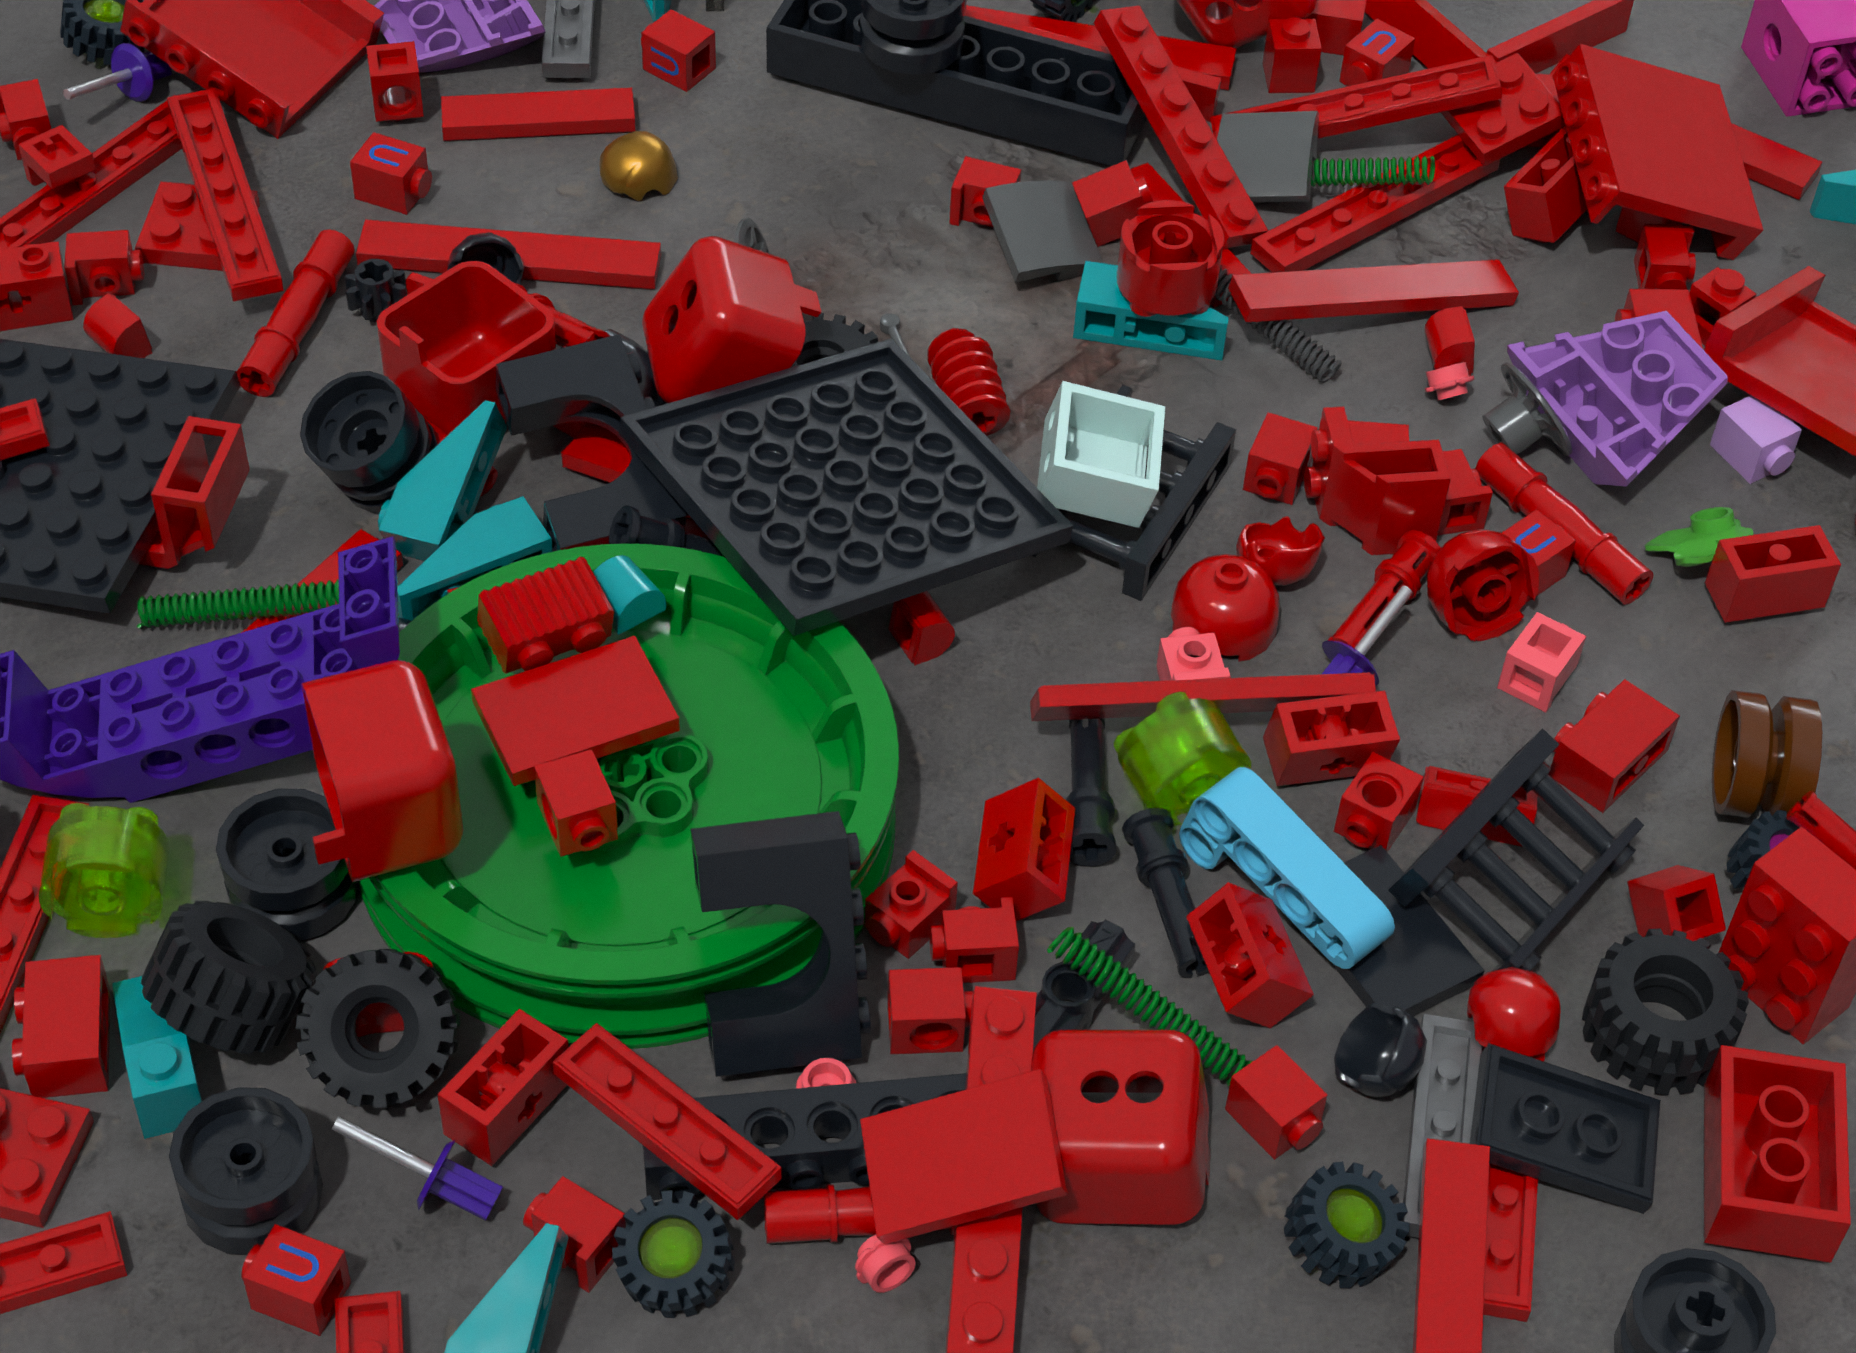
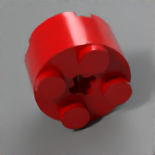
M1175 200L1150 202L1139 207L1137 216L1133 217L1130 221L1127 217L1121 231L1116 279L1121 293L1130 302V308L1135 314L1143 317H1150L1155 314L1183 315L1190 313L1197 315L1208 310L1210 301L1214 297L1218 286L1224 245L1222 227L1213 216L1208 214L1207 220L1194 213L1195 206Z

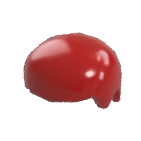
M1285 516L1272 525L1261 522L1245 525L1239 535L1236 550L1238 556H1243L1258 563L1270 575L1275 585L1285 586L1298 583L1308 577L1319 559L1325 537L1318 525L1312 523L1308 525L1305 531L1301 532L1293 527L1290 517Z
M1509 967L1487 972L1474 982L1469 992L1467 1017L1473 1018L1475 1039L1480 1045L1486 1047L1490 1043L1531 1057L1546 1053L1557 1040L1561 1014L1560 1001L1557 992L1541 975L1532 971Z

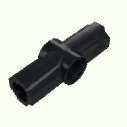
M1106 919L1098 923L1091 921L1082 933V940L1089 938L1090 945L1097 944L1098 951L1105 950L1106 956H1113V963L1120 961L1121 968H1125L1134 956L1135 943L1127 937L1122 927ZM1081 949L1068 964L1063 965L1062 961L1052 965L1045 972L1041 991L1036 996L1033 1051L1040 1039L1050 1032L1056 1030H1089L1093 1019V1012L1107 994H1102V988L1109 980L1113 971L1102 982L1100 987L1095 988L1094 983L1104 967L1091 982H1087L1086 977L1093 969L1097 960L1083 976H1079L1078 972L1088 956L1076 970H1071V965ZM1067 999H1068V1000H1071V1001H1074V1002H1065V1001H1062V1000H1067Z

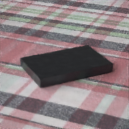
M1382 845L1344 862L1390 911L1395 925L1394 934L1350 969H1342L1334 965L1366 1007L1372 1003H1379L1391 1009L1397 1006L1411 1016H1415L1473 987L1474 982L1483 976L1485 970L1421 893L1408 905L1404 906L1388 891L1404 872Z
M1488 1043L1480 1055L1470 1144L1490 1146V1164L1644 1214L1653 1204L1661 1100Z

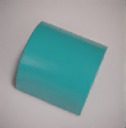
M624 555L612 557L594 570L593 573L614 610L612 628L618 635L666 610L664 594L629 557Z

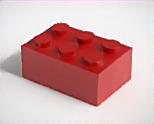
M1801 826L1753 864L1718 953L1723 952L1731 960L1729 970L1740 972L1744 980L1741 990L1748 992V998L1762 1009L1777 1027L1789 1032L1803 1045L1847 1010L1856 994V870Z
M1721 1045L1704 1085V1243L1831 1263L1851 1225L1846 1064Z

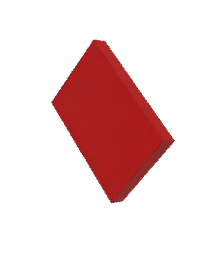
M636 636L471 689L472 702L513 786L535 780L534 766L590 749H592L597 759L680 731L679 716Z
M1041 1069L860 1119L876 1235L883 1244L1068 1195L1048 1081Z

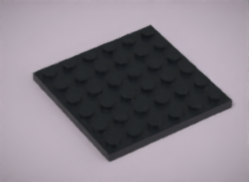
M892 338L621 417L619 435L793 636L1069 543L1071 539L1073 525Z
M0 339V408L36 398L50 446L0 460V597L111 614L159 530L151 493L188 416L221 421L240 388L236 371ZM202 434L206 448L212 435Z

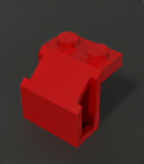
M1344 406L1324 407L1319 430H1313L1311 433L1313 464L1312 467H1306L1304 471L1305 493L1307 498H1314L1319 519L1329 526H1342L1363 541L1361 548L1370 555L1395 554L1398 550V540L1406 531L1410 530L1421 531L1436 541L1451 481L1439 439L1355 445Z
M188 416L151 493L159 530L139 564L169 569L178 565L180 558L202 547H204L205 552L215 548L250 471L241 424ZM202 434L223 437L210 468Z

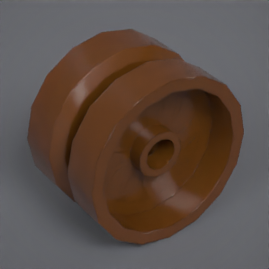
M1731 690L1725 699L1720 713L1713 752L1712 798L1716 812L1722 815L1749 818L1759 805L1762 804L1764 812L1769 811L1773 816L1777 810L1788 813L1797 801L1801 804L1805 802L1802 800L1803 795L1811 790L1814 793L1816 792L1822 756L1823 734L1821 711L1817 701L1783 696L1771 710L1765 695Z

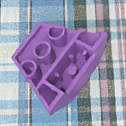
M380 0L374 5L384 12L380 29L389 44L415 42L419 73L453 69L496 58L544 37L546 33L541 21L527 0Z
M1667 311L1607 323L1603 325L1602 331L1572 337L1569 332L1556 334L1554 342L1525 348L1524 342L1507 345V353L1512 364L1521 370L1537 387L1563 424L1572 445V454L1569 456L1594 484L1626 487L1728 383L1726 373ZM1539 405L1537 408L1541 414L1545 413Z

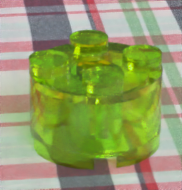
M1175 692L1163 698L1158 703L1156 712L1146 717L1137 726L1123 731L1114 741L1119 765L1144 808H1163L1168 810L1172 815L1174 826L1182 825L1177 816L1188 813L1193 801L1238 767L1247 766L1251 769L1249 756L1219 707L1207 699H1189L1185 692Z
M72 803L65 806L60 812V818L52 825L47 836L39 889V903L44 913L52 919L54 911L67 920L66 929L80 935L96 938L125 937L136 933L138 923L150 918L151 925L157 920L163 908L169 856V842L163 830L158 826V816L153 811L144 807H132L129 809L109 806L90 807L82 803Z

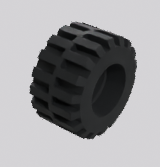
M195 901L194 904L185 903L179 906L177 911L172 912L142 975L141 984L144 986L142 993L144 998L152 1003L150 1008L159 1017L164 1018L169 1026L199 1043H204L224 1051L233 1050L244 1054H252L253 1051L263 1053L272 1050L273 1046H279L284 1041L302 1004L301 1000L315 978L313 974L316 968L315 963L309 958L311 954L306 947L300 944L292 933L271 919L252 910L229 903Z
M1648 929L1645 937L1634 932L1624 937L1622 945L1615 942L1607 949L1605 958H1601L1583 1008L1582 1020H1585L1582 1031L1585 1041L1594 1042L1590 1051L1597 1062L1606 1060L1609 1063L1608 1073L1616 1079L1624 1075L1631 1079L1629 1086L1641 1091L1644 1085L1654 1087L1655 1094L1668 1095L1670 1089L1676 1087L1680 1094L1693 1092L1696 1083L1704 1087L1720 1046H1735L1747 1017L1745 1011L1749 1004L1748 992L1741 990L1744 980L1740 972L1729 970L1731 960L1723 952L1714 954L1710 951L1711 943L1701 938L1697 942L1686 939V932L1674 930L1671 936L1664 935L1661 929ZM1653 1002L1666 1005L1679 1012L1686 1020L1679 1021L1663 1018L1650 1011L1643 1003Z

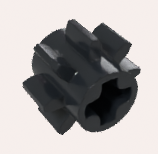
M369 259L361 262L356 267L355 275H345L349 311L360 309V313L365 320L377 322L378 316L383 310L407 296L404 270L393 272V267L388 261Z

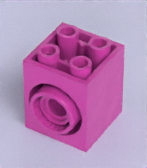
M1755 0L1741 48L1785 116L1856 107V0Z

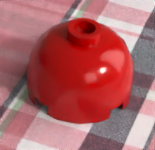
M1471 530L1460 533L1447 541L1435 554L1427 572V596L1439 619L1457 635H1466L1473 641H1484L1501 636L1521 621L1524 615L1519 610L1526 603L1528 596L1535 600L1539 591L1540 572L1534 557L1508 536L1496 531Z
M1231 554L1208 556L1187 569L1177 583L1171 609L1172 630L1192 627L1197 629L1199 634L1215 633L1221 655H1239L1238 662L1250 660L1266 651L1276 637L1280 610L1279 594L1270 575L1258 563L1243 556Z

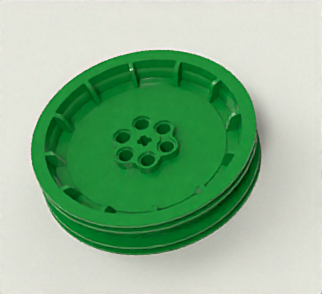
M601 544L553 551L490 571L467 582L433 603L399 632L400 654L398 660L407 661L415 665L424 674L455 760L463 821V836L458 847L444 858L359 880L358 888L369 917L388 948L395 949L401 953L417 952L426 956L432 962L433 967L443 976L441 980L447 989H452L456 998L453 1003L457 1009L499 1029L518 1009H521L568 1039V1046H571L594 1024L598 1023L630 1049L651 1048L708 1037L704 993L771 985L786 980L799 972L811 960L818 948L822 932L821 926L805 912L785 905L770 904L702 912L694 878L690 831L692 828L839 811L846 833L856 832L860 849L861 868L860 870L850 871L851 889H860L864 910V925L854 926L855 940L864 929L865 899L887 880L893 858L899 743L893 708L879 673L857 640L839 621L793 636L725 557L698 550L665 545ZM624 555L629 557L664 594L666 610L619 635L612 628L611 636L607 637L601 646L636 636L679 716L680 731L597 758V762L616 801L618 840L605 843L594 850L578 851L560 857L537 804L535 780L513 786L472 702V688L524 672L520 668L506 674L503 673L501 664L498 663L497 657L493 654L492 647L489 646L487 637L484 636L482 628L479 627L477 621L478 596L484 589L491 590L494 586L501 587L505 582L512 583L516 578L523 579L526 575L532 576L537 571L543 572L548 567L554 568L558 564L564 565L569 560L575 561L580 556L585 557L591 570L594 572L606 560ZM574 649L554 656L550 663L580 653Z

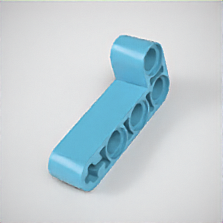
M1246 767L1236 768L1193 801L1179 832L1180 842L1191 860L1204 869H1213L1227 857H1230L1334 965L1342 969H1350L1394 934V919L1383 902L1252 770Z

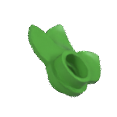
M1714 507L1695 512L1690 516V527L1667 531L1646 543L1645 549L1649 552H1674L1676 565L1693 567L1713 560L1719 540L1754 535L1751 528L1741 527L1740 520L1734 518L1733 509Z

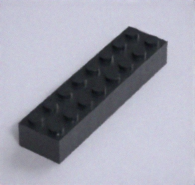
M784 0L766 28L767 73L915 112L923 116H930L963 125L967 128H974L1012 140L1048 148L1056 152H1063L1096 161L1100 164L1113 166L1127 160L1147 120L1145 113L1111 54L967 16L963 17L965 21V39L961 55L946 68L933 73L916 75L891 72L874 64L863 53L860 43V19L863 13L860 5L861 0Z

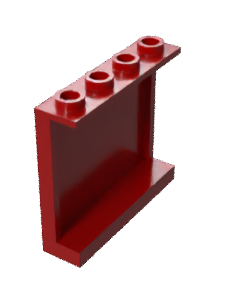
M126 0L121 32L128 36L133 43L144 47L166 62L174 71L184 74L204 89L215 88L220 101L225 102L247 117L253 125L263 128L279 139L367 53L366 46L377 43L384 12L366 0H144L142 3L137 0Z
M1579 44L1570 56L1558 66L1552 77L1591 223L1598 224L1615 205L1711 230L1718 256L1734 260L1763 231L1719 84L1583 44Z
M1807 266L1717 320L1704 351L1726 373L1728 382L1856 457V325L1814 302L1826 275Z

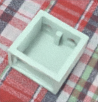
M1062 381L1044 421L1037 489L1058 509L1139 528L1159 491L1165 406Z

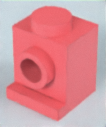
M1536 612L1507 651L1497 688L1546 713L1551 707L1553 698L1577 667L1586 636L1563 623Z
M1182 627L1174 630L1167 638H1160L1156 665L1160 681L1231 677L1228 667H1224L1215 633L1199 634L1195 628ZM1172 715V716H1170V717L1187 716V715Z

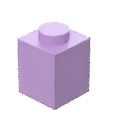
M1751 395L1721 409L1710 446L1751 484L1770 474L1773 476L1778 475L1791 465L1795 458L1794 451L1802 429L1789 417Z

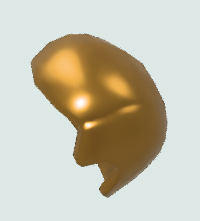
M635 131L613 140L606 146L600 156V176L603 184L613 193H625L637 201H642L645 193L650 190H657L662 195L668 194L678 179L676 164L669 147L656 135L647 131Z

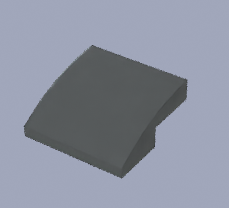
M1318 111L1222 114L1217 141L1253 203L1310 202L1312 161L1316 160Z
M1040 180L985 188L982 199L1015 283L1050 274H1055L1057 281L1082 276L1085 261L1104 263L1072 182Z

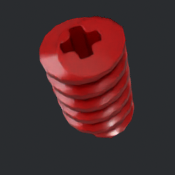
M952 328L941 333L931 342L927 349V360L931 367V374L935 384L986 436L996 433L1009 421L1010 407L1006 402V394L1001 386L1002 381L997 372V364L993 358L991 346L987 341L975 337L973 333L966 329Z

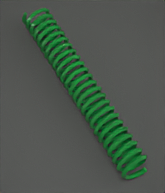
M1401 156L1398 161V180L1396 175L1397 160L1395 157L1391 159L1390 179L1388 174L1389 159L1387 157L1383 159V179L1381 178V159L1378 157L1375 160V180L1373 177L1374 161L1371 157L1368 159L1367 180L1365 175L1366 160L1364 157L1360 160V179H1358V159L1355 157L1352 160V180L1350 178V159L1346 158L1344 180L1342 176L1343 160L1341 158L1337 160L1336 180L1335 160L1331 158L1329 161V181L1327 178V159L1324 158L1322 160V180L1320 181V160L1317 158L1314 161V181L1311 174V186L1315 187L1318 184L1322 187L1326 184L1329 187L1333 184L1336 187L1341 184L1344 187L1347 183L1350 186H1353L1355 183L1358 186L1362 183L1366 186L1370 183L1373 186L1377 183L1381 186L1387 183L1390 186L1393 182L1397 186L1401 182L1404 185H1407L1409 182L1412 185L1416 182L1422 185L1424 181L1427 185H1430L1435 173V157L1432 156L1430 158L1429 179L1427 175V157L1424 156L1422 158V176L1420 179L1419 157L1416 156L1414 158L1413 178L1412 158L1409 156L1406 159L1407 173L1405 178L1404 158Z
M337 579L335 584L329 580L326 585L322 581L318 585L311 582L309 587L303 582L300 587L297 583H294L292 588L288 584H285L283 588L277 584L275 589L269 585L266 590L263 586H260L258 590L251 587L249 591L245 587L241 591L234 588L232 593L229 589H226L224 593L218 589L215 594L209 590L207 594L200 591L198 595L192 592L190 596L184 592L181 597L177 593L173 597L166 594L164 598L158 594L156 599L152 595L147 599L141 596L138 600V614L142 623H139L137 627L139 629L145 626L151 628L153 625L155 627H160L161 625L168 627L170 624L176 626L178 623L185 625L187 622L193 625L195 622L202 624L204 621L206 623H210L212 620L219 622L221 619L227 622L229 619L232 621H236L238 618L245 620L246 617L252 620L255 616L258 619H261L263 616L270 618L272 615L274 617H279L280 615L287 617L289 613L292 616H296L297 613L302 615L306 612L309 613L326 608L327 602L329 606L335 605V601L339 604V579Z
M1074 927L1066 928L1047 948L1048 953L1053 952L1065 938L1055 954V958L1058 959L1072 945L1063 959V965L1068 964L1081 949L1071 965V970H1076L1088 956L1078 972L1079 976H1083L1097 960L1093 969L1086 977L1087 982H1091L1104 967L1094 983L1095 988L1100 987L1102 982L1113 971L1109 980L1102 988V994L1107 993L1120 978L1110 994V999H1115L1129 982L1117 1001L1118 1005H1122L1136 989L1131 1000L1125 1006L1126 1011H1130L1145 993L1140 1004L1134 1010L1133 1017L1139 1016L1145 1006L1152 1000L1149 1008L1141 1017V1023L1146 1022L1151 1014L1160 1006L1156 1015L1150 1021L1149 1028H1154L1161 1017L1168 1011L1157 1030H1165L1167 1025L1176 1017L1169 1030H1177L1184 1022L1180 1032L1186 1034L1192 1028L1188 1035L1192 1040L1200 1033L1195 1043L1198 1049L1208 1039L1200 1052L1201 1061L1209 1050L1216 1045L1212 1054L1204 1062V1069H1208L1216 1057L1224 1050L1220 1059L1211 1069V1075L1217 1074L1225 1061L1231 1057L1228 1065L1220 1073L1219 1081L1224 1080L1238 1062L1239 1065L1231 1076L1253 1062V1060L1246 1061L1245 1054L1238 1055V1049H1230V1043H1223L1222 1037L1215 1038L1214 1031L1207 1032L1206 1025L1199 1026V1020L1191 1021V1014H1184L1183 1008L1176 1009L1175 1002L1168 1003L1167 996L1160 997V991L1152 992V985H1145L1144 979L1137 980L1136 973L1129 974L1128 967L1121 968L1120 961L1113 963V956H1106L1105 950L1098 951L1097 944L1090 945L1089 938L1082 940L1081 932L1074 934ZM1231 1076L1226 1082L1227 1087L1230 1086Z

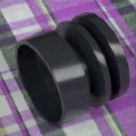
M372 371L350 372L330 381L312 398L303 414L300 431L304 451L356 507L373 513L380 512L384 502L388 499L391 500L397 483L440 443L436 430L414 407L405 394L387 376Z

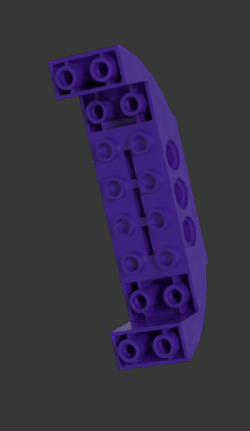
M391 536L338 552L339 604L48 690L15 650L1 653L0 780L19 787L50 794L86 798L125 797L129 803L313 750L301 683L398 660L395 538Z

